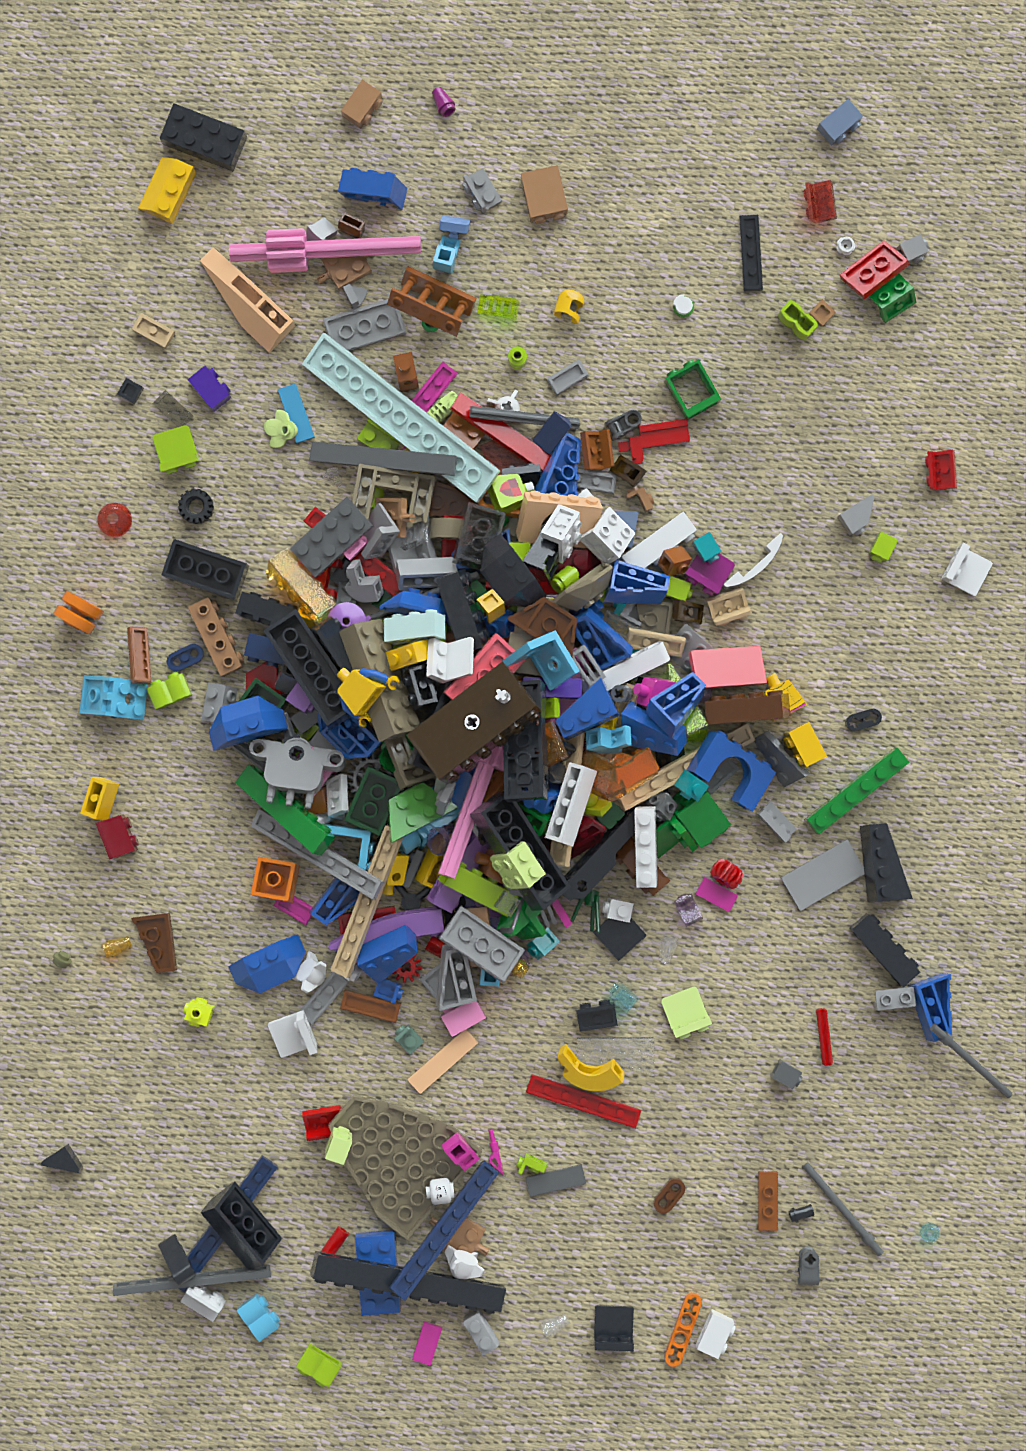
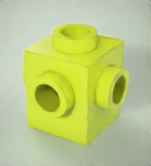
M196 997V1000L192 999L190 1003H186L183 1014H186L184 1020L189 1021L188 1024L192 1026H208L215 1006L207 1004V1000Z

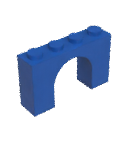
M709 731L686 770L700 780L709 782L724 759L732 756L736 757L742 765L743 776L730 800L743 809L753 812L776 772L771 769L772 765L762 760L760 762L757 760V755L749 750L746 752L741 749L743 746L740 743L728 740V735L722 731Z

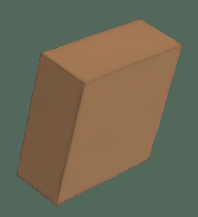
M822 299L809 312V315L819 325L823 326L836 312Z

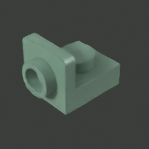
M409 1024L406 1027L402 1025L395 1031L397 1036H395L394 1040L398 1041L410 1055L424 1042Z

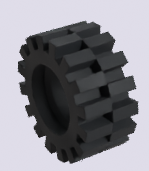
M192 488L190 491H185L186 493L180 496L181 500H178L180 515L186 521L193 524H202L204 521H208L214 510L211 497L201 489ZM195 499L201 500L203 503L202 511L197 514L189 510L190 502Z

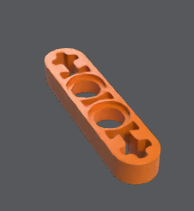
M688 1293L684 1297L664 1356L666 1363L671 1367L680 1365L683 1360L702 1305L701 1298L697 1293ZM693 1297H695L696 1302H698L697 1304H694L691 1309L693 1312H695V1314L691 1313L690 1311H684L685 1308L689 1310L690 1303L688 1302V1299L692 1300ZM684 1315H689L692 1318L689 1325L681 1323V1318ZM681 1333L685 1336L683 1343L675 1342L674 1338L677 1334ZM672 1345L676 1348H682V1351L677 1349L676 1356L678 1360L674 1359L673 1362H671L669 1355H673L675 1350L674 1347H671Z

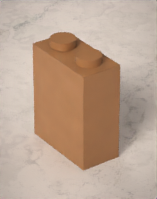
M558 165L521 173V182L530 222L541 224L546 222L548 218L559 220L568 214Z

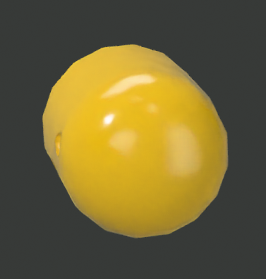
M574 290L562 291L557 298L553 315L561 319V313H566L572 317V323L579 324L580 316L577 314V310L584 307V297ZM572 301L577 305L575 312L570 309Z

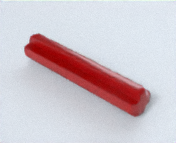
M819 1008L816 1009L821 1059L824 1066H829L833 1064L828 1014L827 1009Z

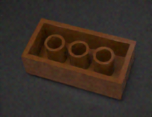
M783 690L769 691L767 695H764V692L748 693V697H745V693L729 695V698H726V695L710 697L709 701H704L707 725L780 719L791 716L789 693H783Z

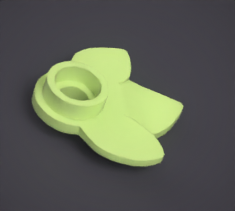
M276 410L275 419H269L264 423L265 432L271 436L270 447H282L287 440L297 435V426L290 421L288 413L283 410Z

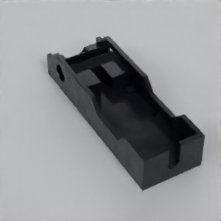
M541 680L520 681L542 712L539 714L538 725L537 720L532 723L528 722L523 726L524 729L519 734H512L507 738L508 742L503 745L504 800L508 803L522 800H547L549 779L548 743L545 734L546 685Z
M639 805L624 811L625 815L619 821L616 820L617 823L611 829H607L602 840L592 846L564 875L571 887L562 895L569 901L585 898L616 865V852L631 836H635V808L640 807ZM579 881L583 883L581 886L577 884Z

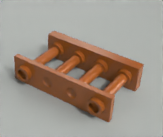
M407 266L401 285H403L400 291L395 288L391 289L387 305L457 337L463 321L459 318L462 314L471 315L477 298ZM410 290H413L421 295L416 299L407 294ZM427 298H431L438 303L433 307L425 303ZM445 305L455 310L453 315L442 311Z

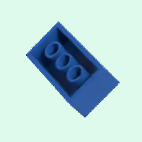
M395 1230L356 1233L355 1244L358 1259L398 1266ZM364 1288V1291L359 1290L361 1316L401 1312V1298L390 1295L391 1292L383 1291V1294H377L368 1288Z

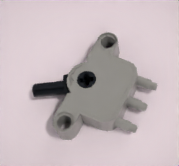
M285 712L288 729L282 731L285 738L282 739L283 744L276 741L256 739L250 743L249 750L253 758L266 762L264 778L268 784L267 803L273 802L275 790L287 792V806L292 805L295 793L306 794L305 808L310 809L314 794L322 787L325 770L341 771L345 767V759L343 754L337 750L317 747L312 749L305 739L300 738L299 733L295 734L289 715ZM258 746L264 747L263 752L260 754L254 752ZM299 752L300 754L299 759H296L295 753ZM335 757L341 759L337 765L331 764V760Z

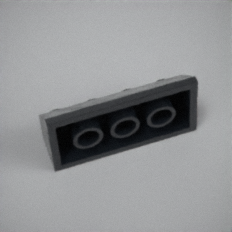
M329 616L310 630L338 672L346 668L351 673L353 669L339 633L342 625L337 618L333 619V617Z
M235 1181L214 1196L201 1211L203 1217L248 1270L263 1266L282 1240V1237Z

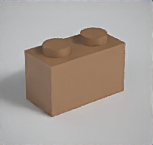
M362 79L341 109L342 116L360 129L363 125L367 126L371 121V114L374 109L378 110L382 105L381 92Z

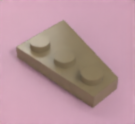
M662 601L661 604H636L638 620L642 623L640 630L669 635L673 603Z

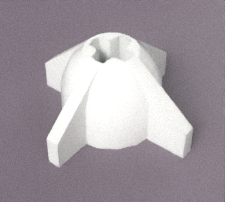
M517 390L513 392L511 397L504 396L498 401L490 398L487 400L488 403L495 406V409L520 411L519 403L515 399L518 393Z
M309 951L307 952L306 960L300 965L293 980L302 982L301 990L308 993L324 982L327 965L322 961L318 962L316 955Z
M450 1245L447 1246L445 1255L451 1274L455 1278L463 1280L482 1276L484 1269L477 1264L478 1252L470 1254L463 1250H456Z

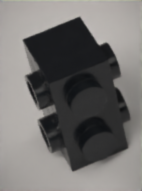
M427 664L409 667L402 676L403 684L409 692V705L413 707L414 711L432 707L438 702V695L433 686L432 679L427 677Z

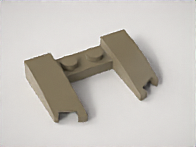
M359 464L352 502L369 520L376 488L411 493L412 499L409 514L415 515V518H410L415 519L413 523L407 522L406 528H413L412 524L424 521V524H427L434 492L435 476Z
M415 710L419 723L424 722L427 715H424L420 710ZM405 736L384 741L396 769L393 773L400 790L437 778L435 774L407 763L411 750Z

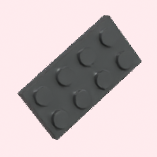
M346 497L297 541L290 550L310 573L317 578L366 534L373 525L353 502Z

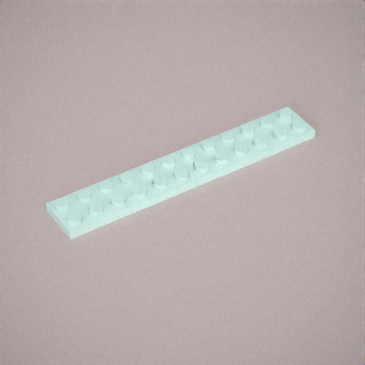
M326 333L321 335L303 361V366L411 451L456 455L458 459L455 476H442L475 502L481 500L501 472Z

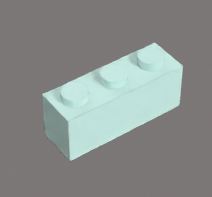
M426 610L422 614L420 612H409L407 616L393 614L392 618L384 619V642L393 645L414 643L430 638L445 639V615L437 613V610Z

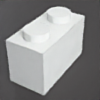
M711 1309L695 1344L697 1350L719 1359L720 1354L723 1355L726 1351L728 1337H731L734 1333L733 1319Z

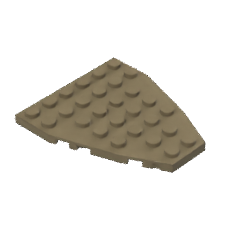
M353 1095L329 1123L331 1132L333 1127L338 1128L341 1126L349 1129V1132L352 1133V1144L345 1160L346 1167L364 1192L376 1215L407 1241L437 1206L432 1204L431 1198L427 1199L426 1187L430 1186V1181L432 1179L448 1178L450 1182H453L454 1186L466 1172L459 1164L456 1165L445 1153L442 1144L458 1132L478 1156L482 1153L480 1147L453 1125L398 1104Z

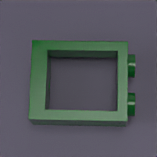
M699 359L695 362L693 360L686 362L683 365L684 368L679 371L677 369L670 371L666 374L667 377L664 381L687 420L721 401V397ZM696 370L710 397L687 409L672 382Z

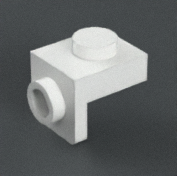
M607 898V902L603 903L602 913H604L606 918L630 922L633 903Z

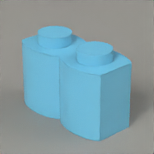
M256 1293L237 1308V1312L255 1338L260 1342L279 1328L280 1324L278 1322L280 1319L274 1311L270 1312L267 1307L269 1304L266 1298Z

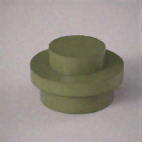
M64 951L55 952L53 955L54 959L52 962L60 968H66L72 962L70 955Z

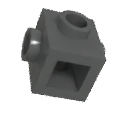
M662 792L648 798L643 807L656 806V821H670L678 804L672 799L671 795Z

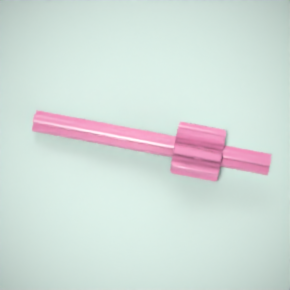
M303 228L268 230L266 233V243L229 244L230 262L268 260V269L271 273L307 271L309 259L421 254V236L307 241V234Z
M503 746L495 747L491 750L492 754L484 760L481 758L476 762L477 765L438 872L443 876L455 879L475 824L470 813L482 804L494 769L504 771Z

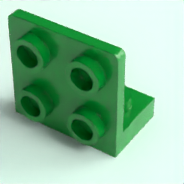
M899 273L869 296L878 306L880 317L884 323H887L917 303L914 287Z
M674 815L670 821L665 820L656 829L658 859L679 842L684 848L689 847L692 852L698 848L688 831Z

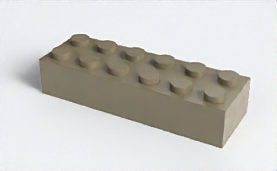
M377 619L354 623L339 631L353 670H360L362 668L377 670L388 675V678L397 676L400 680V683L396 681L391 682V685L396 686L395 690H391L388 684L385 683L386 688L368 710L379 742L407 736L420 723L413 707L409 705V693L407 687L403 684L400 669L394 671L390 669L385 652L393 649L390 643L384 642V625L382 620Z

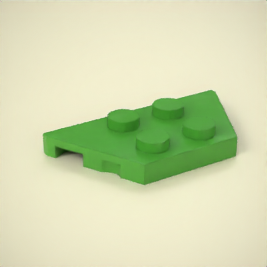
M422 782L389 799L388 811L391 844L443 817L436 813L437 806L435 803L438 793L434 792L425 783ZM451 801L444 816L457 809V806Z

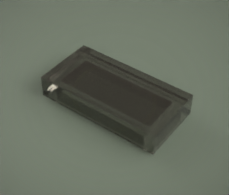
M166 390L153 402V405L177 427L186 425L194 417Z

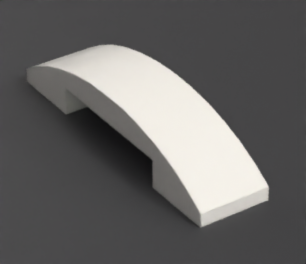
M780 533L764 547L769 554L744 577L737 572L722 587L726 589L738 586L761 572L777 553L783 535Z

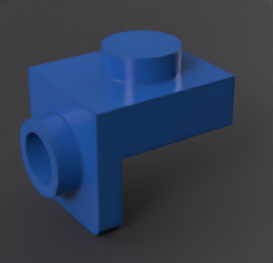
M385 979L380 984H377L373 996L395 1004L396 1000L400 1001L403 989H400V983Z

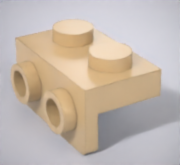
M742 587L706 599L711 619L716 626H724L729 621L741 620L746 618L747 615L752 614Z

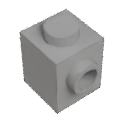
M921 234L899 244L897 247V251L908 259L909 263L914 262V264L925 259L924 256L929 252V245L926 239L922 238Z

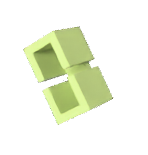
M341 1126L338 1128L333 1127L325 1148V1159L344 1165L352 1144V1133L349 1132V1129Z

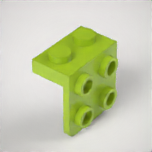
M184 425L153 435V442L161 463L159 464L161 472H166L167 475L178 472L177 468L183 466L185 469L196 466V462L200 461L189 426Z

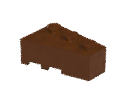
M631 836L616 852V861L620 865L624 863L628 868L626 870L627 874L634 879L636 878L635 840ZM657 866V887L640 889L645 894L649 892L654 896L670 882V879Z

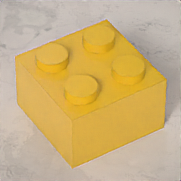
M810 722L803 723L784 733L785 738H783V741L788 749H792L794 753L792 756L797 759L798 762L796 764L800 765L801 768L808 767L827 757Z

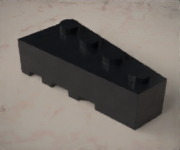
M888 824L860 826L867 902L913 899Z

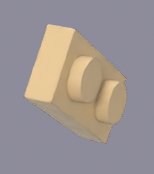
M140 313L132 328L134 332L167 349L175 334V331L143 313Z

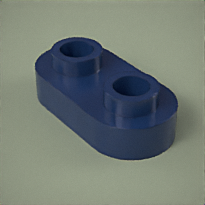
M197 644L185 646L167 657V666L172 671H182L199 663L204 657V651ZM193 650L198 652L196 657L191 656ZM177 658L180 659L178 666L174 665V660Z

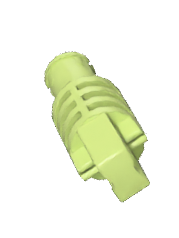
M453 391L449 392L427 413L441 423L452 412L449 408L458 395Z

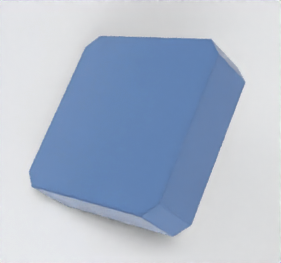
M442 216L439 230L449 231L448 238L458 239L459 233H468L471 220Z

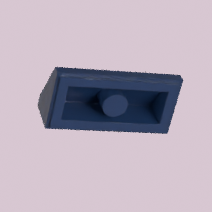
M554 411L532 439L533 442L546 453L551 454L571 428L570 419Z

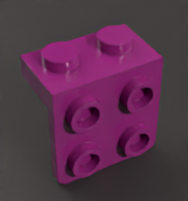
M697 554L683 575L686 577V581L694 586L697 584L703 588L702 591L707 595L716 596L735 567L734 562L721 554H718L719 558L710 564L708 561L703 563Z

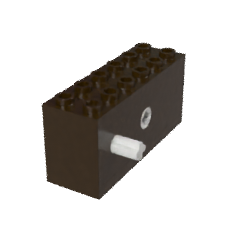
M502 661L408 733L407 737L436 777L446 784H453L460 779V774L465 770L467 772L472 770L478 760L481 758L484 760L492 754L491 750L506 744L508 737L512 734H519L524 729L523 726L525 724L536 721L540 717L539 714L542 710L510 667Z

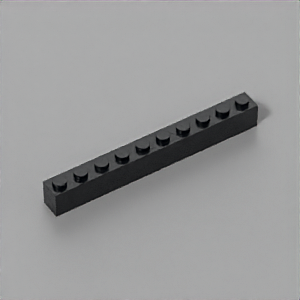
M315 1251L310 1275L315 1279V1282L326 1284V1281L334 1282L333 1285L338 1287L351 1285L356 1290L364 1291V1288H368L377 1294H383V1291L391 1292L390 1295L399 1297L389 1289V1286L404 1267ZM427 1271L411 1292L409 1298L417 1301L425 1298L428 1299V1302L439 1304L440 1301L447 1302L446 1305L451 1307L464 1305L466 1309L474 1311L477 1308H481L486 1313L495 1314V1311L502 1312L506 1288L496 1283L474 1279L460 1280L452 1275Z

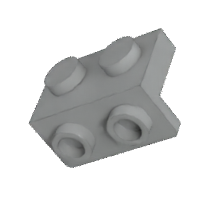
M208 682L201 720L214 722L220 707L235 703L237 688Z

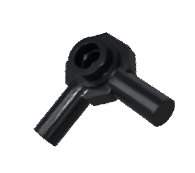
M394 885L402 896L401 906L405 911L419 909L421 900L431 891V888L426 886L417 894L408 893L404 886Z

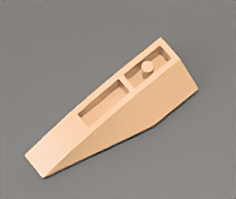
M212 248L200 260L241 327L270 353L295 327L294 321L215 248Z

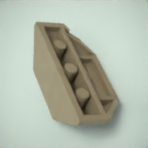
M605 562L601 563L553 599V602L575 611L582 607L587 609L594 601L596 602L604 596L603 591L609 586L613 567Z

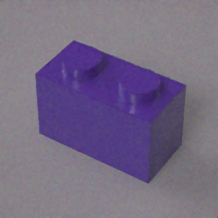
M205 365L187 380L213 412H215L231 399L229 395L231 390L224 382L220 384L217 380L219 375L213 368L208 369Z

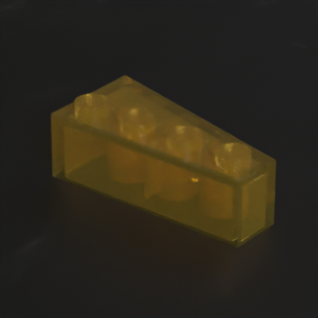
M285 548L269 559L265 576L269 580L273 578L279 590L285 589L288 598L293 603L298 602L300 610L316 625L327 618L332 608L337 605L334 597L324 591L320 581L315 580L311 576L310 571L299 562L294 553Z

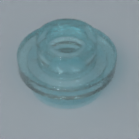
M928 1222L922 1225L920 1235L926 1242H934L939 1238L940 1230L936 1224ZM933 1230V1235L928 1236L927 1232Z

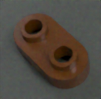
M669 1179L655 1196L653 1204L657 1212L662 1214L670 1212L684 1195L685 1185L681 1179ZM674 1184L679 1186L677 1191L672 1190ZM662 1199L667 1201L665 1206L659 1204Z

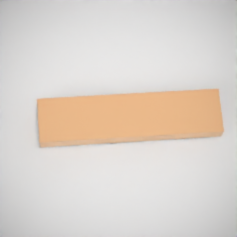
M467 1029L460 1032L407 1080L421 1094L477 1045L478 1042Z

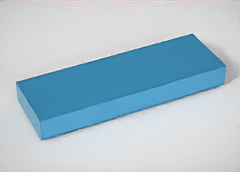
M296 383L278 389L285 412L288 413L290 421L297 426L296 443L315 438Z

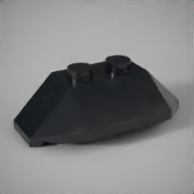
M501 534L484 545L481 574L503 600L504 604L527 607L539 599L547 597L536 578Z

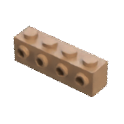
M207 597L189 606L188 609L220 676L225 677L243 668L244 658L240 651L236 652L234 648L236 642L232 634L228 635L226 631L228 625L224 617L220 618L217 613L220 610L217 602Z

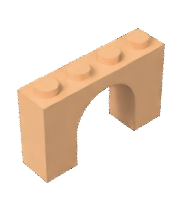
M538 491L524 492L516 528L517 539L519 542L534 543L540 534L543 521L555 511L558 504L580 512L581 527L579 533L582 536V534L594 528L601 518L603 507L600 500L592 496L584 498L576 495L564 496L557 493L543 494ZM581 541L578 544H574V547L587 548Z

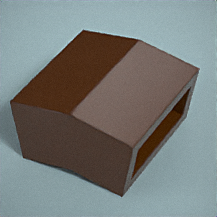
M343 212L338 221V230L356 239H361L365 231V222Z

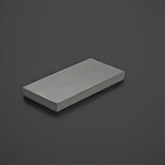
M388 299L323 319L327 335L347 351L359 349L407 333L400 310L387 305Z
M848 839L780 878L799 911L865 873L863 865Z
M462 906L459 907L439 938L442 942L502 983L506 981L525 951Z

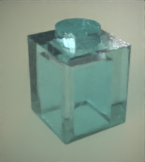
M622 982L619 985L615 983L608 991L611 993L609 998L626 1013L639 1000V997Z

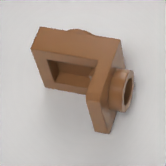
M636 486L628 490V494L625 496L626 500L637 496L645 513L653 509L652 504H654V500L650 493H646L644 487L638 488Z

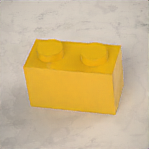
M428 639L385 652L391 671L426 661Z
M91 777L80 814L96 820L109 819L119 783L106 778Z

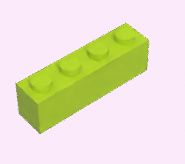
M462 861L455 879L443 876L442 874L439 876L438 880L444 885L507 917L519 897L509 894V890L505 888V885H499L498 881L490 877H483V873L476 868H472V870L466 868L467 864Z

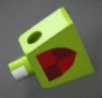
M518 474L498 475L487 490L497 517L521 508L524 492L534 491V486L532 482L523 484Z

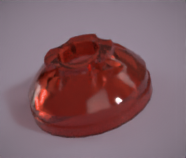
M120 503L106 504L98 513V526L107 536H122L129 531L132 525L131 512ZM111 513L118 515V521L115 524H110L107 520L108 515Z

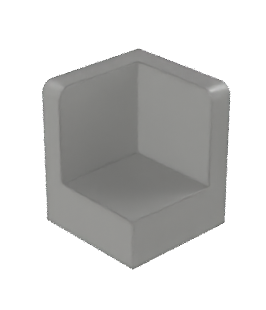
M627 603L619 619L639 629L642 623L638 620L635 603Z

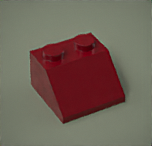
M122 814L95 823L109 860L117 859L138 850L139 842L136 835H132L130 831L132 824L129 817L125 818V815Z

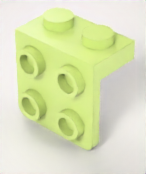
M525 841L517 844L508 853L496 854L490 857L493 868L499 872L503 878L504 885L510 889L530 888L545 875L544 870Z
M694 986L664 997L661 1000L676 1038H687L691 1036L690 1032L698 1030V1032L709 1029L708 1025L712 1024L699 991Z

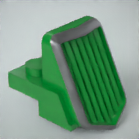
M520 896L508 917L503 914L501 915L496 929L505 937L516 935L521 940L543 937L547 933L536 917L541 911H532L525 899Z

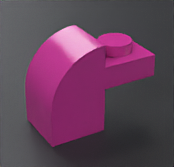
M458 1132L442 1144L445 1153L456 1165L459 1164L464 1171L479 1160L478 1155Z

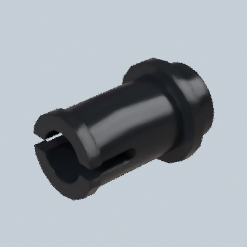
M811 1204L797 1209L793 1207L788 1211L791 1222L796 1223L799 1222L798 1220L814 1217L815 1215Z

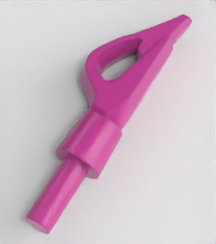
M492 1129L489 1130L491 1140L489 1144L492 1154L488 1160L491 1166L504 1175L498 1141L495 1140ZM493 1158L497 1160V1166L492 1162Z

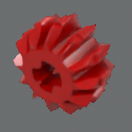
M724 859L717 860L710 871L712 878L716 882L730 889L737 888L744 877L742 870L738 866Z
M417 954L407 961L411 964L409 966L412 967L411 970L403 971V966H401L392 973L398 972L397 981L403 976V983L407 982V977L413 982L414 977L412 974L416 977L420 976V973L415 970H422L423 966H416V964L422 961L421 958L414 960Z

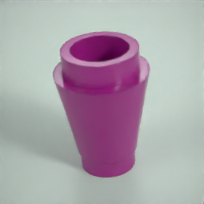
M441 87L435 88L432 91L438 113L442 114L443 117H448L456 110L455 102Z

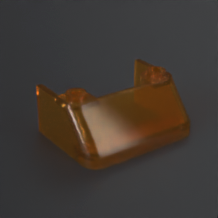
M584 739L581 766L597 771L590 793L606 801L620 799L658 774L649 747L633 756L619 753L610 760L587 750L586 739Z

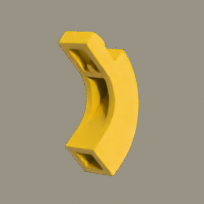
M567 1044L560 1047L557 1058L559 1063L565 1066L563 1071L564 1078L571 1084L588 1091H605L623 1083L625 1073L614 1059L600 1066H589L582 1063Z

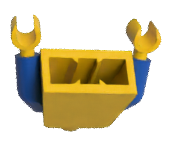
M343 668L337 674V677L343 682L337 690L340 695L343 711L354 719H359V725L365 727L367 724L363 719L371 722L367 711L386 688L384 684L387 683L391 690H395L396 686L391 685V682L396 681L400 683L397 676L388 678V675L366 668L353 670L351 673L346 668Z

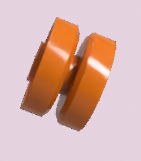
M66 590L62 600L71 608L68 609L63 605H57L53 614L71 627L91 635L95 625L86 617L89 616L99 620L104 611Z

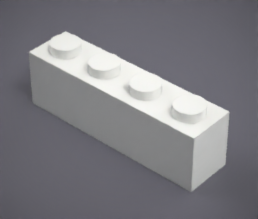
M682 512L624 554L622 559L626 563L648 569L647 567L653 563L656 566L663 550L678 547L683 541L688 543L695 537L694 533L697 529L686 514Z
M569 762L545 838L570 846L574 845L597 771Z
M656 806L635 808L636 888L657 887Z

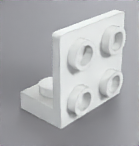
M558 504L541 531V537L559 544V562L563 563L566 558L570 557L574 544H578L580 541L581 521L580 512Z
M609 507L605 510L595 527L582 534L580 541L602 563L610 564L621 557L635 532Z
M962 543L957 547L941 579L972 596H976L993 563L969 550V545Z
M468 637L451 643H445L436 638L428 639L427 677L440 683H445L472 675L474 639Z
M304 1010L268 1023V1028L281 1058L306 1049L309 1055L317 1053V1042Z
M207 1285L189 1287L180 1302L213 1322L226 1300L223 1299L224 1296L217 1291L211 1292L207 1289Z

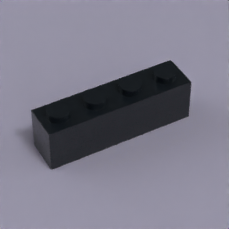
M867 913L864 914L849 929L892 978L904 988L920 973L917 969L919 967L918 963L912 957L908 959L904 954L906 950L901 944L893 942V935L886 928L883 930L878 925L881 922L874 914L871 916Z

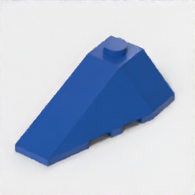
M568 432L555 447L534 491L543 494L557 493L564 496H578L577 481H579L580 439Z

